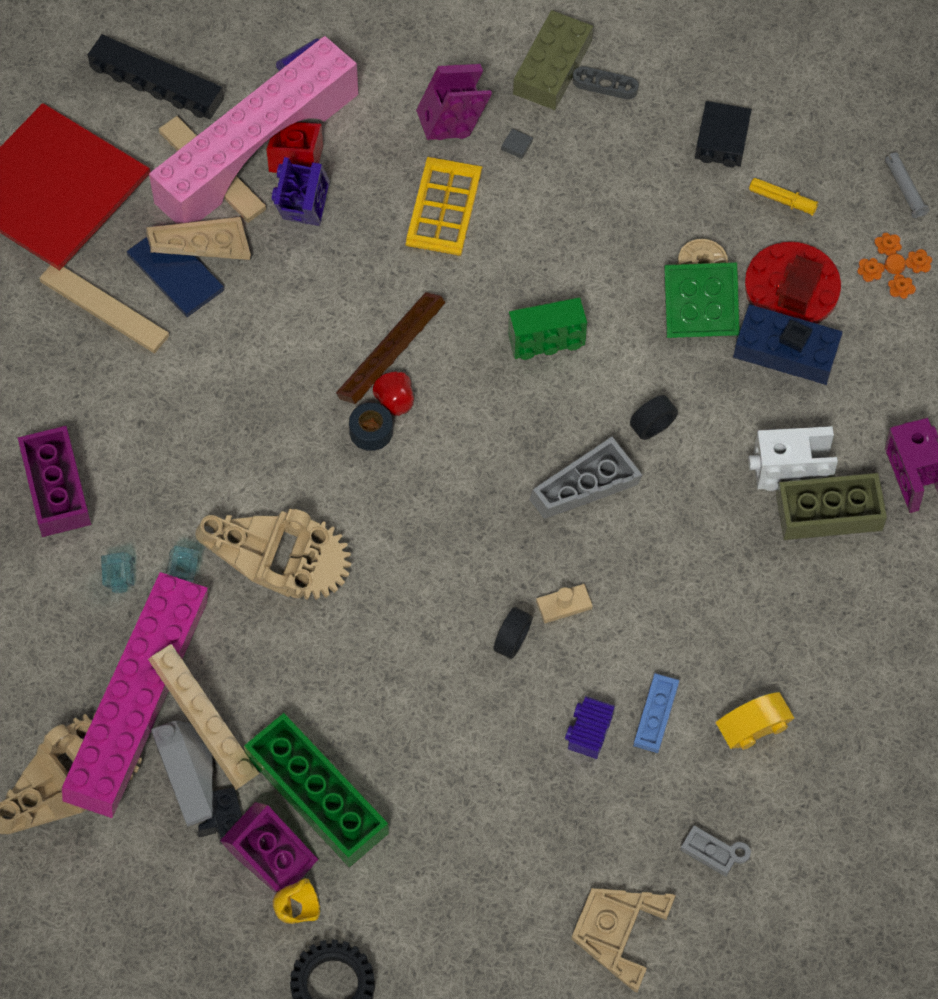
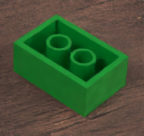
M580 297L509 311L508 337L514 359L528 360L535 355H553L559 350L564 349L574 351L585 345L587 319Z

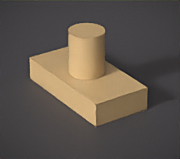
M584 584L572 588L563 587L558 592L536 598L544 624L591 610L593 607Z

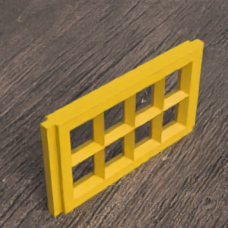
M427 157L405 246L458 256L462 255L482 173L481 166ZM432 171L450 174L447 186L430 183ZM454 175L471 177L469 190L451 187ZM428 188L444 190L443 203L425 200ZM450 192L466 194L465 207L447 204ZM424 205L441 208L439 219L421 218ZM450 209L463 212L461 223L444 222L445 210ZM420 222L437 225L434 238L416 235ZM442 226L459 229L456 242L439 239Z

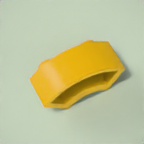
M780 692L761 696L739 706L715 723L730 749L742 748V750L753 746L756 740L772 733L779 734L788 728L787 724L794 719V716Z

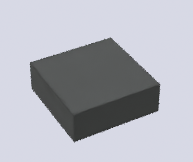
M512 128L503 142L501 150L522 159L532 144L533 137Z

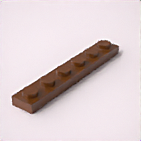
M428 292L422 295L336 392L340 400L356 404L364 397V394L372 387L375 381L394 363L395 359L445 304L442 296Z

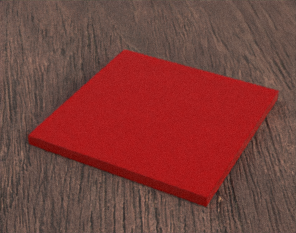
M42 103L0 146V233L60 271L151 172L150 168Z

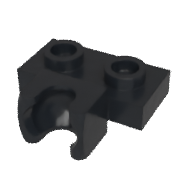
M235 787L213 791V816L207 819L205 823L199 824L198 837L216 834L217 832L220 842L225 834L242 817Z

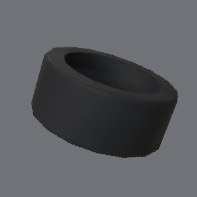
M657 396L643 404L630 419V426L640 439L647 440L668 428L676 419L678 410L667 396Z
M516 607L512 608L498 632L493 647L494 651L510 659L514 658L530 629L533 619L532 615Z

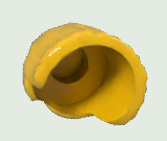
M303 878L297 883L284 887L274 895L272 901L273 909L277 918L282 922L295 924L318 920L320 916L319 899L309 879ZM291 898L302 904V912L295 918L292 915Z

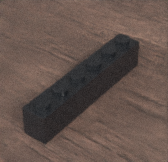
M103 34L100 35L87 54L90 67L95 72L108 74L117 82L124 81L137 91L144 90L151 93L158 100L164 99L169 101L178 109L185 108L198 118L205 117L211 120L224 100L223 87Z

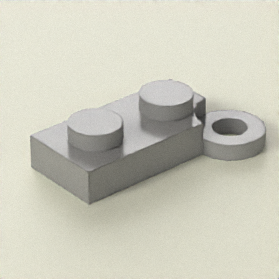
M693 826L680 848L682 852L727 877L734 863L743 864L749 860L751 850L746 843L737 842L729 846L696 826ZM737 849L744 850L745 855L743 857H738L735 854V851Z

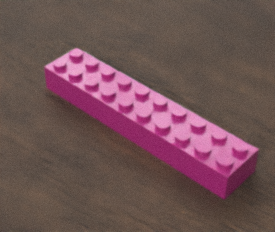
M162 572L159 573L62 786L63 802L113 818L169 691L148 659L170 644L173 645L181 659H183L206 607L207 587Z

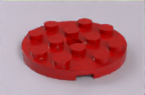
M781 242L763 249L752 259L745 276V293L750 305L815 324L823 321L832 313L838 303L841 292L840 275L833 261L819 249L800 242ZM787 281H796L799 287L791 289L786 283Z

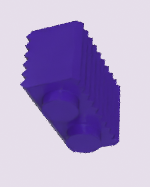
M585 696L583 703L578 702L573 716L577 718L574 726H569L565 740L569 741L568 750L598 759L614 715L615 706Z

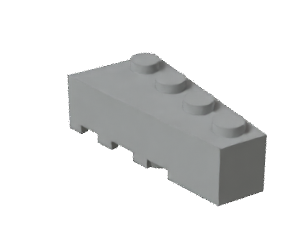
M610 437L534 488L529 500L542 517L546 519L639 484L642 474L615 439Z

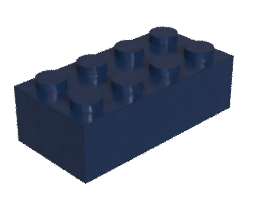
M749 304L735 345L733 358L827 385L843 331ZM790 320L813 330L802 352H798L779 342Z

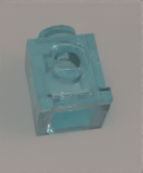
M174 546L169 552L166 574L192 582L195 577L199 551ZM176 566H182L184 573L176 571Z
M126 552L101 556L103 586L112 589L114 593L126 592L127 587L134 586L133 563H135V557Z

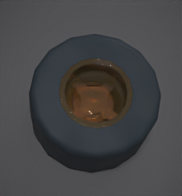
M364 403L355 408L349 417V435L352 442L358 448L366 451H376L384 448L393 436V418L390 411L378 403Z

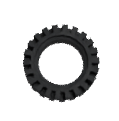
M326 940L320 941V945L317 947L313 944L309 946L310 950L307 953L303 951L300 954V960L296 959L294 970H291L290 989L293 999H312L307 989L309 976L318 965L328 961L345 963L355 972L358 979V987L352 999H373L375 980L372 965L368 962L367 956L364 953L361 954L359 948L355 945L353 948L350 947L349 942L343 941V944H339L338 940H332V943L326 944Z

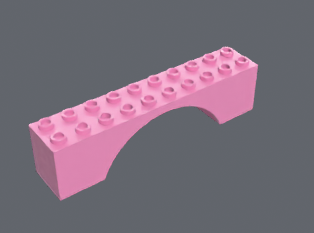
M326 36L322 37L150 172L149 177L154 204L176 224L201 221L222 204L224 196L239 170L268 139L285 127L304 119L315 118L325 122L358 95L357 63Z

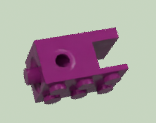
M481 64L437 67L416 109L427 140L464 139L471 135L492 95L491 90L477 91L476 84L483 73Z
M928 418L891 427L885 445L887 457L909 513L919 511L925 491L923 486L934 484L938 493V434L935 426H931Z

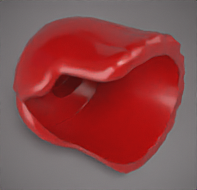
M389 372L375 381L372 388L373 395L381 405L390 411L391 415L400 416L406 414L414 405L412 383L409 376L405 373Z

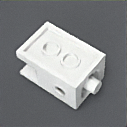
M833 427L759 430L753 455L748 456L749 470H755L757 489L774 491L778 489L779 482L834 477L838 460L837 457L828 458L834 436Z

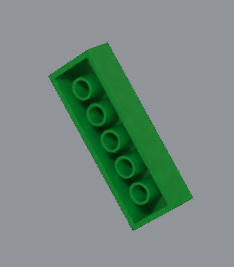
M285 713L244 745L245 753L252 764L349 868L389 834L388 823Z

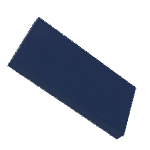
M147 237L126 251L128 257L186 317H189L224 291V286L193 255L151 252Z

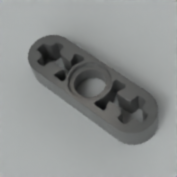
M585 66L578 67L573 72V84L579 89L622 99H633L638 94L639 84L633 77ZM582 75H586L584 81L580 80ZM593 77H596L595 84L592 83ZM601 80H609L612 85L603 87L599 82ZM616 82H619L618 89H615ZM627 85H630V86H631V88L629 89V91H626V90H625V88L627 87Z

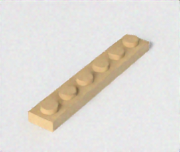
M170 644L148 659L235 789L237 790L259 774L173 645Z

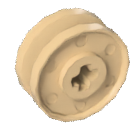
M695 239L687 242L681 248L677 265L728 263V257L723 247L716 242L708 239Z

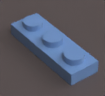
M654 674L635 737L634 747L659 753L680 680Z

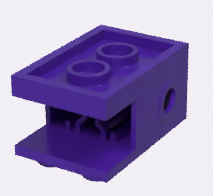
M284 157L283 164H279L277 169L278 187H274L271 199L274 201L275 207L284 220L320 226L330 184L322 164L312 162L311 167L292 164L289 158Z

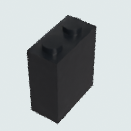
M706 101L695 159H699L703 163L715 162L721 163L726 167H741L752 109Z

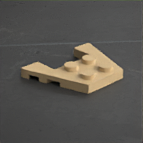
M591 888L573 932L572 940L630 989L638 993L647 968L621 958L639 911L642 910L667 920L676 895H655L650 892H642V894L627 893L622 890Z

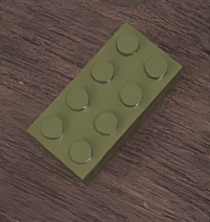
M551 10L514 78L513 94L556 110L573 78L574 70L579 67L592 42L593 25Z
M878 473L779 482L776 499L784 540L883 531L887 515Z

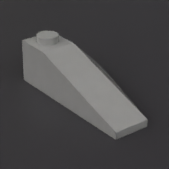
M175 720L151 729L157 750L187 827L212 818L213 755L193 725Z

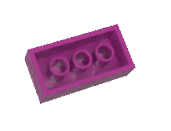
M67 426L17 437L42 537L90 526L91 521Z

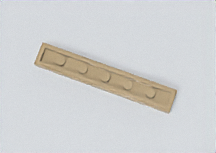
M178 116L159 128V133L177 151L196 137ZM235 176L224 199L249 223L266 210V205Z
M50 265L39 278L41 283L154 354L169 337L167 331L65 267L59 271Z

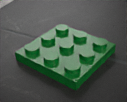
M737 263L664 265L666 338L739 336Z

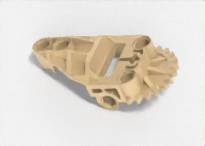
M289 509L287 513L281 511L278 516H253L231 519L232 515H227L225 519L208 515L203 518L196 528L195 535L201 544L252 582L287 597L301 598L304 596L305 599H308L312 592L315 600L320 598L321 591L326 598L330 595L329 589L335 593L338 590L336 584L342 586L345 583L340 576H349V572L343 568L351 566L350 562L344 560L350 557L351 553L342 551L348 546L347 543L338 542L342 535L333 536L334 527L327 530L325 528L326 522L323 521L320 525V523L311 520V517L301 510ZM204 526L211 527L214 534L206 532ZM283 532L296 536V540L289 556L292 558H289L283 574L280 575L271 571L270 566ZM227 536H233L237 540V544L229 542ZM311 536H316L321 544L313 542ZM295 580H300L304 584V588L298 587L295 584Z
M86 714L83 715V721L74 718L73 723L67 727L65 725L56 726L45 735L43 743L38 746L36 756L23 771L14 788L7 792L6 799L0 802L1 834H12L86 811V809L63 802L62 786L68 772L57 759L58 756L66 752L72 762H74L84 740L80 737H85L92 722ZM139 757L137 764H141V757ZM137 765L133 772H138L139 767ZM24 804H30V805H32L33 807H28V806H25ZM2 816H8L11 819H5Z

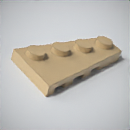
M241 217L147 227L146 230L151 252L250 260L251 253Z

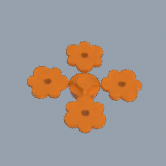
M883 233L882 237H877L874 243L878 247L880 254L885 253L888 256L884 265L878 263L875 258L870 260L861 259L857 272L859 275H863V279L866 282L881 279V273L885 269L891 274H897L893 280L888 282L890 295L906 299L908 295L915 293L916 288L912 284L911 278H905L900 273L905 270L906 266L912 268L914 273H919L920 271L929 272L932 258L927 256L925 250L919 249L916 253L913 251L909 252V258L905 261L901 255L896 254L902 248L901 244H899L900 237L895 234Z

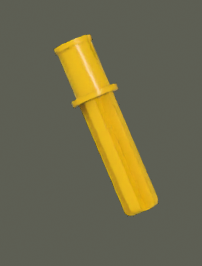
M753 178L749 186L751 192L790 206L791 210L795 208L813 216L818 207V201L799 195L800 192L793 193L757 178Z

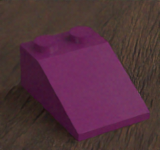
M257 802L245 812L220 840L239 862L275 893L284 887L300 881L318 861V858L268 805Z

